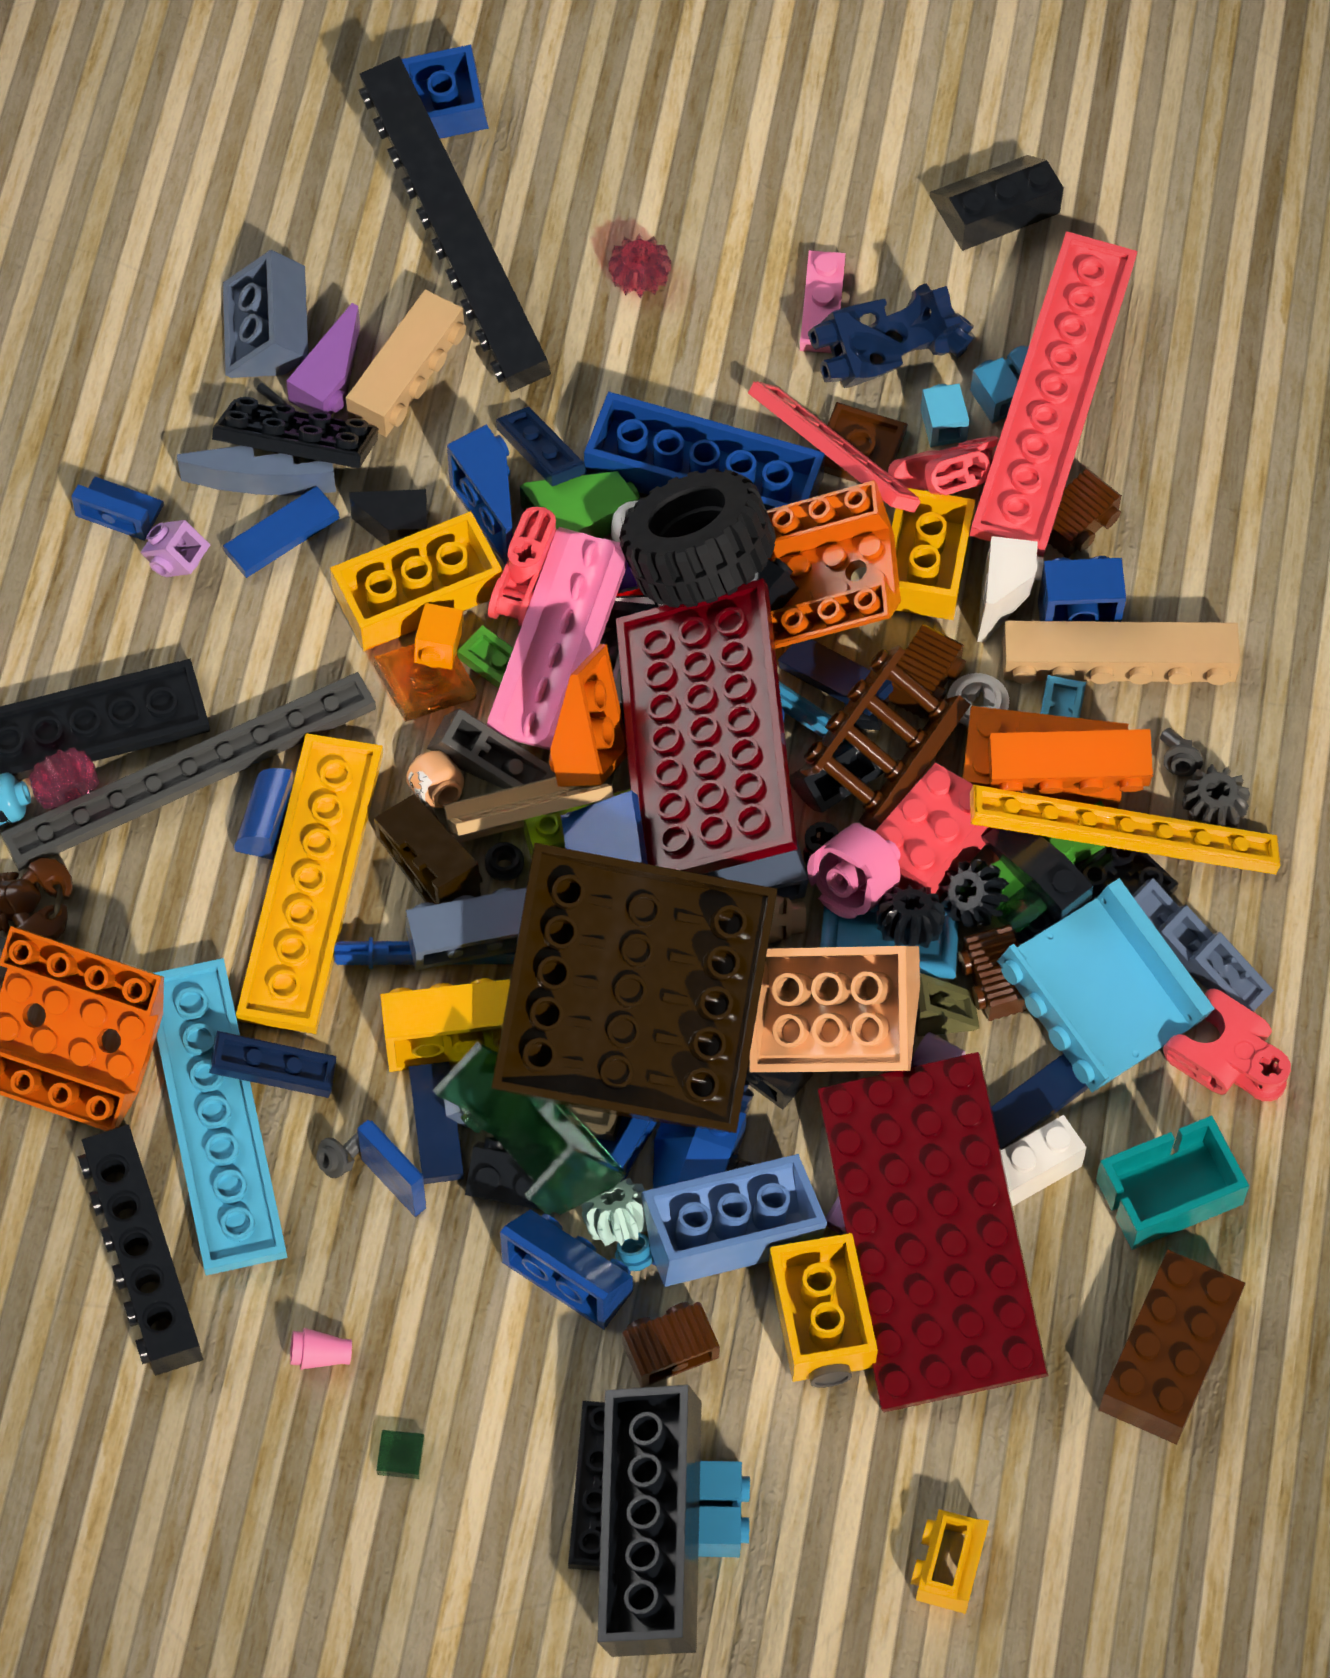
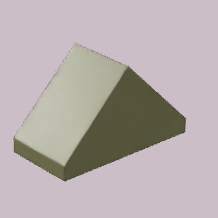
M920 973V992L916 1018L917 1037L925 1036L928 1032L938 1035L979 1029L977 1009L971 990Z

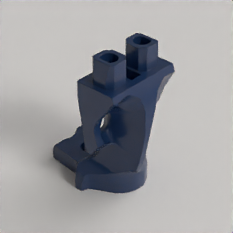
M927 283L919 285L912 292V297L906 308L886 316L885 312L886 299L857 304L831 312L820 324L808 331L811 345L815 350L829 346L833 358L823 360L820 363V371L824 382L841 381L844 388H850L899 368L903 365L902 356L911 351L929 349L933 355L948 354L950 352L947 341L948 336L962 322L960 316L955 314L951 306L947 286L931 290ZM872 313L876 317L873 324L867 326L860 322V317ZM887 331L898 332L902 336V342L900 343L892 339L885 333ZM872 353L879 354L883 358L882 363L873 364L870 361V355Z

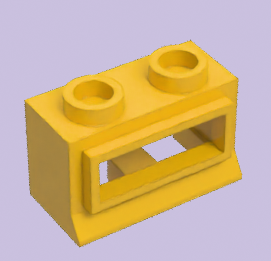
M941 1509L938 1510L936 1521L927 1519L921 1544L929 1546L926 1560H916L911 1580L912 1585L919 1586L916 1601L966 1614L989 1520L974 1519ZM945 1529L965 1534L953 1586L932 1581Z

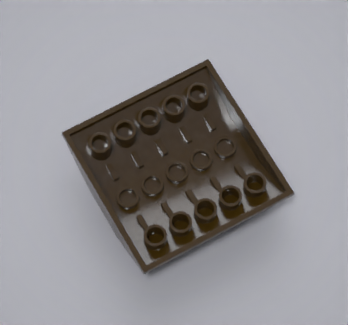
M534 843L491 1089L565 1106L646 1121L737 1133L778 889Z

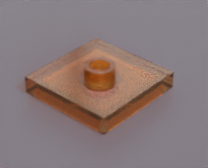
M415 644L374 657V667L405 722L476 699L477 689L457 654L452 670L439 667L432 668L424 664L414 663Z

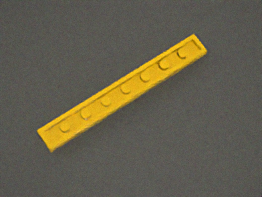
M973 785L970 791L971 824L1275 875L1280 868L1277 835Z

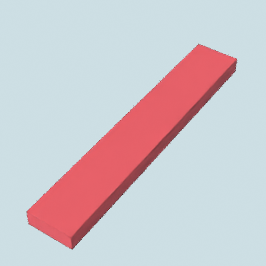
M758 381L753 382L748 394L860 483L875 480L882 500L889 506L910 512L916 511L921 501L909 489L782 389Z

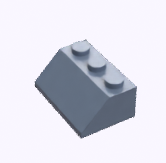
M269 250L223 282L225 375L230 378L285 375L299 366L309 352L305 266L282 254Z

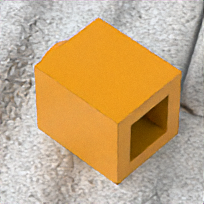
M425 603L415 637L414 663L424 664L432 668L439 667L452 670L462 635L463 610Z

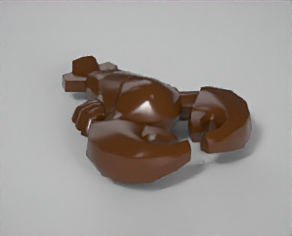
M40 858L28 866V871L20 879H17L19 877L17 872L0 873V931L9 932V920L13 921L17 928L57 940L64 933L67 924L68 909L66 905H61L59 913L53 919H49V916L54 913L55 905L46 906L32 916H29V914L35 910L41 900L40 891L34 886L37 882H39L49 896L54 898L57 897L58 892L54 885H61L63 899H70L73 880L66 866L56 859Z

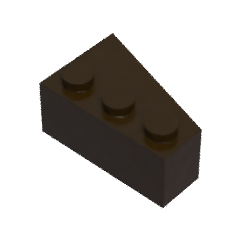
M413 794L374 817L377 838L425 903L441 904L452 902L455 898L464 895L481 896L480 883L483 880L479 873L478 863L439 822L429 804H423Z

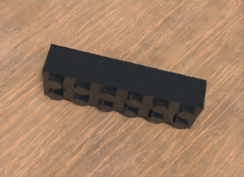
M689 1385L605 1390L597 1642L611 1657L696 1653L702 1401Z

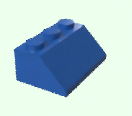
M530 1209L505 1225L500 1231L502 1263L605 1330L633 1292V1276L630 1275V1270L617 1259L611 1258L607 1260L596 1253L595 1246L581 1236L574 1238L564 1232L562 1225L548 1214L540 1216Z

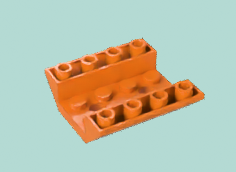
M875 480L766 510L776 534L775 547L771 558L768 559L773 561L777 557L793 571L790 578L799 588L783 608L771 611L775 649L892 617L901 602L895 538ZM861 567L867 568L863 578L858 581H851V576L856 569Z
M10 926L0 958V966L7 968L0 990V1095L104 1131L119 1128L139 1093L163 1016L164 977ZM35 1003L41 1005L46 1013L45 1021L39 1027L32 1025L27 1016L30 1006ZM108 1029L117 1031L121 1038L120 1047L115 1052L106 1050L102 1043V1036Z

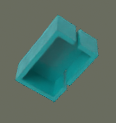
M1212 1115L1179 1128L1176 1140L1172 1132H1169L1100 1160L1096 1181L1111 1211L1118 1209L1116 1220L1131 1250L1243 1205L1249 1189V1184ZM1172 1147H1173V1149H1174V1151H1175L1174 1154H1171Z

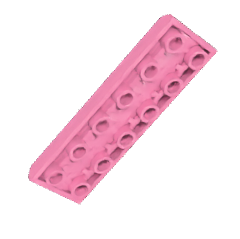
M562 527L556 530L487 722L488 727L509 740L546 750L551 749L570 675L600 644L628 562L621 549L620 542L593 537Z

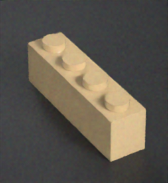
M425 289L346 396L348 418H358L367 421L368 425L379 428L378 433L384 437L388 436L394 426H400L406 417L408 406L414 398L419 399L424 393L429 377L434 371L438 372L443 367L447 352L452 345H458L463 339L466 332L463 308Z

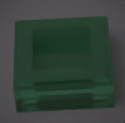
M1022 887L1009 898V901L999 906L1003 915L997 917V919L1005 926L1010 924L1012 930L1017 933L1047 909V906L1041 897Z
M382 1430L376 1469L377 1475L419 1479L425 1442L424 1434Z

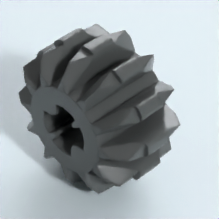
M1213 764L1208 767L1207 773L1197 769L1193 773L1192 780H1188L1183 789L1185 796L1182 800L1183 809L1189 810V821L1201 820L1202 823L1224 827L1227 824L1235 828L1239 823L1240 817H1244L1247 814L1249 807L1246 801L1249 799L1250 792L1249 788L1242 787L1244 781L1242 775L1230 777L1229 766L1222 773L1217 772Z

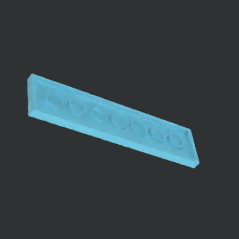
M224 958L155 972L154 974L164 977L163 1016L157 1032V1041L205 1275L288 1258L250 1081L209 1073L214 1038L217 1031L240 1036Z

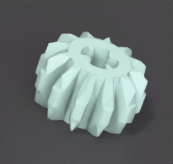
M613 1178L610 1184L603 1185L597 1183V1191L586 1193V1202L581 1205L583 1210L582 1217L593 1240H602L605 1246L618 1241L622 1246L625 1240H638V1233L647 1231L641 1197L642 1191L646 1190L642 1184H633L630 1178L622 1182H617Z

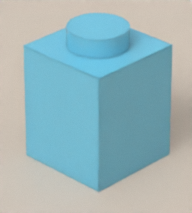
M960 383L952 385L938 384L931 388L923 389L920 410L930 447L967 441L969 417Z

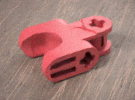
M996 436L976 438L958 443L957 446L944 450L925 451L900 458L890 464L888 474L906 488L923 491L929 490L934 495H949L985 483L995 454L994 447L998 445L999 438Z
M530 507L523 512L508 547V561L501 578H498L493 589L488 607V617L497 619L499 615H504L517 619L518 626H522L556 532V518L550 510L544 507Z
M1215 988L1207 990L1204 994L1215 1009L1205 1020L1217 1028L1221 1037L1214 1042L1201 1043L1190 1039L1186 1035H1175L1163 1046L1166 1060L1172 1066L1217 1094H1226L1234 1083L1258 1100L1273 1101L1278 1099L1286 1089L1287 1079L1291 1072V1063L1281 1050L1265 1042L1272 1033L1271 1027L1258 1014Z

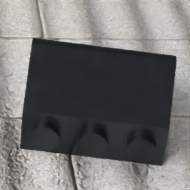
M1026 155L931 191L930 198L959 247L964 251L1060 214L1064 187L1047 160Z

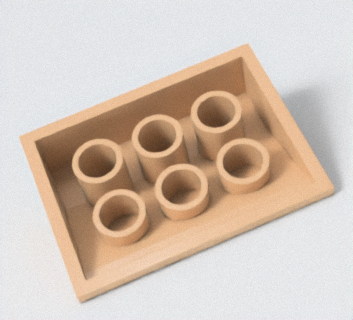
M919 946L767 949L749 1056L750 1072L910 1071L920 992Z

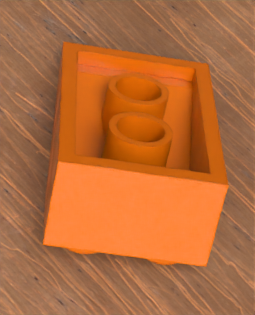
M599 644L570 675L549 755V765L551 771L555 773L558 787L602 785L628 756L626 733L607 644Z

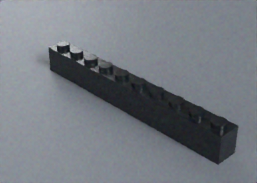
M397 56L360 73L364 87L358 91L367 110L374 108L378 116L373 119L376 130L381 140L388 137L392 145L391 148L387 149L395 169L402 167L407 176L401 179L410 200L417 197L421 205L420 208L416 209L418 217L424 229L426 230L431 227L436 236L431 239L432 246L439 260L446 258L451 267L445 270L453 290L461 288L465 299L461 300L460 303L468 321L473 319L477 321L480 330L475 331V335L483 352L490 350L495 359L490 362V366L498 383L505 381L510 392H514L551 375L548 360L401 57Z

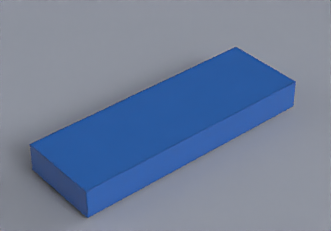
M316 486L224 544V552L241 573L248 578L340 519L339 511Z

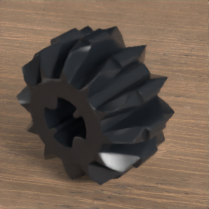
M976 859L972 863L967 861L959 862L958 872L948 871L947 874L951 882L949 885L946 884L940 888L943 892L948 893V897L941 904L944 905V908L951 909L949 917L953 921H962L964 926L974 928L978 924L983 926L991 925L992 915L1002 916L1003 912L999 905L1001 902H1007L1010 899L1007 895L1002 894V890L1009 883L1006 879L999 877L1001 870L994 865L988 866L986 861Z
M910 884L904 890L893 887L891 893L883 894L879 902L876 916L877 929L881 931L883 940L894 941L895 946L920 945L928 948L931 941L939 940L945 920L944 905L939 902L938 894H927L925 887L919 890L913 889Z

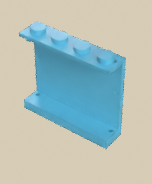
M1120 878L1109 884L1096 899L1018 947L1012 944L997 960L1001 966L1004 978L1017 988L1025 999V1005L1030 1014L1040 1020L1048 1031L1049 1039L1053 1046L1064 1053L1072 1065L1076 1078L1081 1083H1085L1092 1093L1163 1048L1171 1037L1178 1034L1183 1035L1200 1024L1215 1009Z

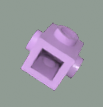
M179 520L155 525L149 531L146 537L148 542L140 553L150 562V567L157 574L164 577L191 574L198 566L210 544L186 520Z

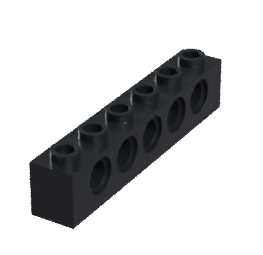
M125 1125L81 1139L85 1154L78 1156L84 1179L93 1177L97 1189L89 1192L96 1216L105 1215L108 1227L100 1229L107 1252L116 1250L119 1264L112 1266L119 1290L127 1287L131 1301L123 1303L131 1327L139 1325L143 1338L135 1340L142 1365L151 1362L154 1375L156 1376L203 1361L199 1342L130 1126ZM120 1172L125 1174L117 1182L105 1181L106 1177L111 1173ZM131 1208L136 1210L135 1214L128 1219L116 1217L123 1209ZM136 1245L148 1247L139 1256L128 1254L129 1250ZM147 1282H157L160 1284L151 1293L139 1291L141 1286ZM159 1319L172 1321L170 1326L164 1330L157 1331L151 1328L152 1324Z

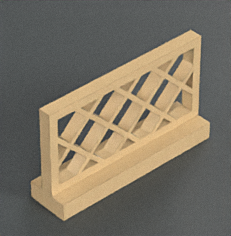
M556 777L444 804L443 807L449 832L460 843L524 827L525 819L614 797L612 786L606 783L592 786L558 787Z

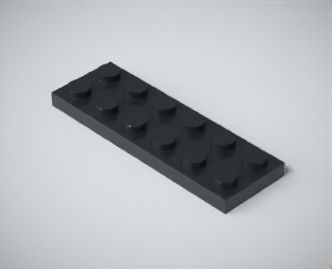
M191 658L0 706V774L8 772L19 781L210 732L208 718Z

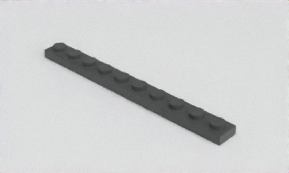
M359 672L353 673L1 832L3 842L18 871H21L40 858L52 857L303 743L306 733L320 735L376 709L375 700Z

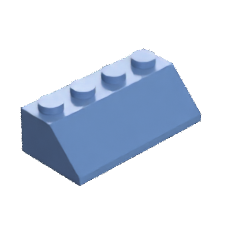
M799 1154L642 1191L641 1195L650 1251L664 1287L768 1262L770 1247L823 1238L827 1225L826 1218Z

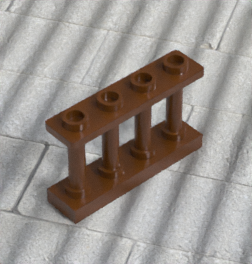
M901 646L888 650L882 649L873 657L868 666L872 670L865 680H859L851 688L847 695L850 701L843 711L838 710L829 719L825 726L828 732L821 741L817 740L804 755L806 763L800 770L805 776L819 773L823 769L863 802V808L866 811L858 822L871 830H876L912 790L971 705L960 695L947 699H936L896 665L905 653ZM887 678L928 712L927 717L930 719L923 729L916 730L875 695ZM865 708L907 742L906 747L908 751L901 760L895 761L854 726ZM843 739H846L885 772L884 777L887 781L880 791H873L832 757Z

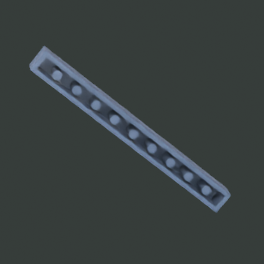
M798 840V850L702 874L778 889V896L787 897L790 900L805 897L809 880ZM502 888L489 895L479 897L464 895L455 898L452 902L441 904L421 903L413 909L406 910L405 929L415 971L515 952L526 888L516 890Z

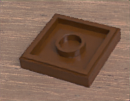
M836 402L827 426L888 473L890 464L896 460L906 435L908 424ZM825 455L824 473L862 484Z

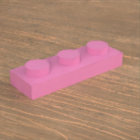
M809 250L800 351L832 353L829 346L815 350L811 345L808 331L820 324L831 312L841 309L845 253Z

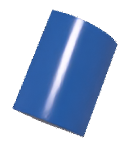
M270 768L261 771L257 775L234 845L236 852L271 860L274 859L294 783L292 770Z

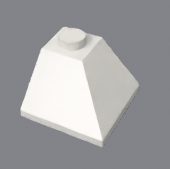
M991 536L982 577L977 642H986L1031 594L1034 580H1041L1043 557H1037L1038 541Z

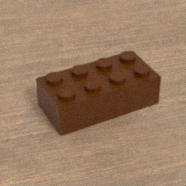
M1167 1249L1104 1391L1099 1411L1177 1445L1239 1303L1245 1282Z

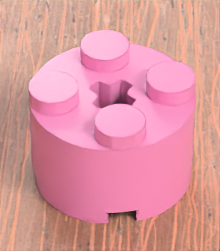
M853 823L810 856L807 864V875L811 887L817 884L822 895L819 897V900L834 914L851 919L869 912L879 904L883 894H890L893 887H898L900 882L898 860L901 855L895 843L890 840H884L879 834L859 823Z

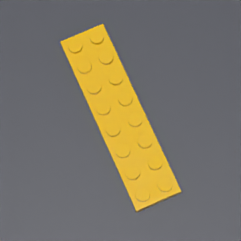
M305 734L236 1012L237 1021L317 1034L334 963V946L340 938L382 762V745Z

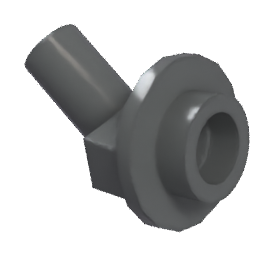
M1172 728L1165 729L1160 739L1170 747L1164 755V766L1166 769L1177 776H1191L1197 769L1201 770L1203 756L1199 750L1192 747V740L1183 739Z
M358 1131L344 1145L334 1138H325L320 1142L316 1155L317 1164L330 1178H339L344 1173L352 1170L355 1161L353 1158L360 1152Z

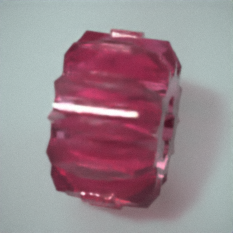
M639 233L635 241H631L624 236L622 246L614 245L612 257L608 262V270L610 275H612L614 287L623 286L625 296L632 291H637L641 299L644 291H649L655 295L658 291V286H666L668 274L671 271V260L665 245H657L654 236L645 241Z
M75 747L69 748L65 752L60 749L52 756L46 755V760L34 765L35 771L28 776L37 802L41 803L44 809L51 810L92 792L99 784L95 770L96 767L91 758L86 755L85 751H77Z

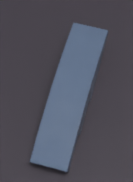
M242 445L177 454L181 481L196 485L256 495H303L316 486L323 493L336 492L333 464L328 462L315 461L294 464L292 455L282 453L254 457L253 448Z
M1154 878L1147 880L1132 895L1189 974L1208 990L1218 989L1253 1012L1274 991L1221 932L1213 934L1187 905L1179 907Z

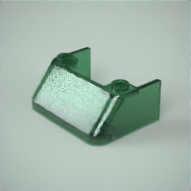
M479 1042L467 1052L433 1090L437 1096L459 1106L464 1112L460 1118L470 1129L476 1133L484 1130L498 1140L534 1181L533 1185L524 1195L548 1215H551L552 1212L562 1215L615 1188L626 1176L624 1169L567 1106L491 1089L497 1052Z

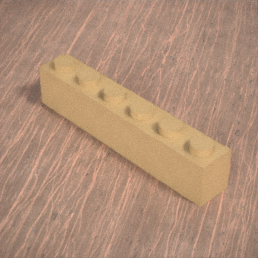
M1005 621L1002 637L1003 680H1012L1022 684L1033 681H1046L1047 676L1051 675L1076 681H1092L1096 684H1107L1112 681H1130L1140 685L1149 682H1170L1175 685H1183L1189 682H1208L1213 685H1223L1228 682H1236L1240 667L1238 623Z

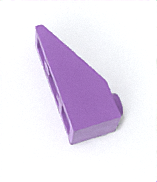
M351 303L286 380L289 402L308 413L323 411L332 415L334 412L338 413L344 407L360 331L358 305Z

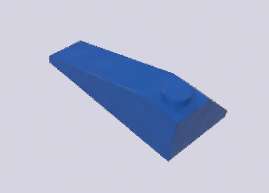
M740 1112L737 1133L661 1123L654 1139L653 1189L725 1172L733 1153H738L744 1138L746 1114Z

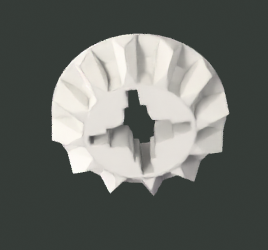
M983 673L964 675L957 679L948 691L947 698L960 695L971 704L959 721L966 726L967 730L972 706L970 701H975L976 697H979L980 692H983V704L985 705L981 707L1004 710L1009 708V695L1006 688L999 680Z

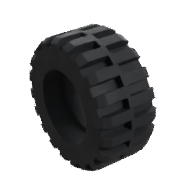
M707 469L704 473L695 471L688 473V476L680 479L675 477L668 480V484L662 487L657 486L649 491V496L645 499L641 498L636 502L634 511H629L626 515L619 538L621 549L643 595L661 605L664 603L669 607L678 608L681 604L686 607L698 606V603L701 602L711 603L717 601L718 597L725 594L729 596L738 591L737 588L742 584L747 585L755 579V573L757 571L762 572L767 565L768 558H771L775 547L776 534L759 491L750 479L731 470L721 472L718 469Z

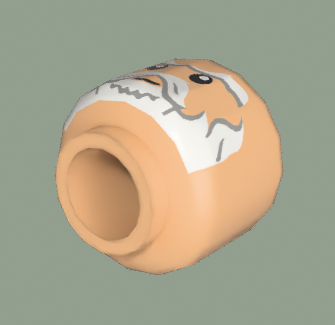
M429 751L420 754L413 760L406 774V782L423 804L427 803L432 809L444 808V804L456 802L460 798L464 787V775L449 755L442 751Z

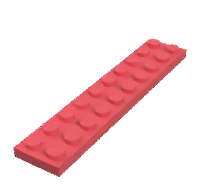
M1066 231L969 536L986 541H991V536L1038 541L1037 555L1044 557L1138 251Z

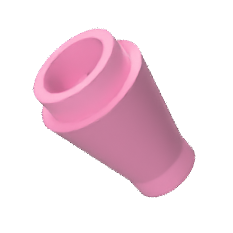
M303 1328V1332H292L290 1365H300V1370L338 1364L350 1365L352 1339H342L308 1328Z

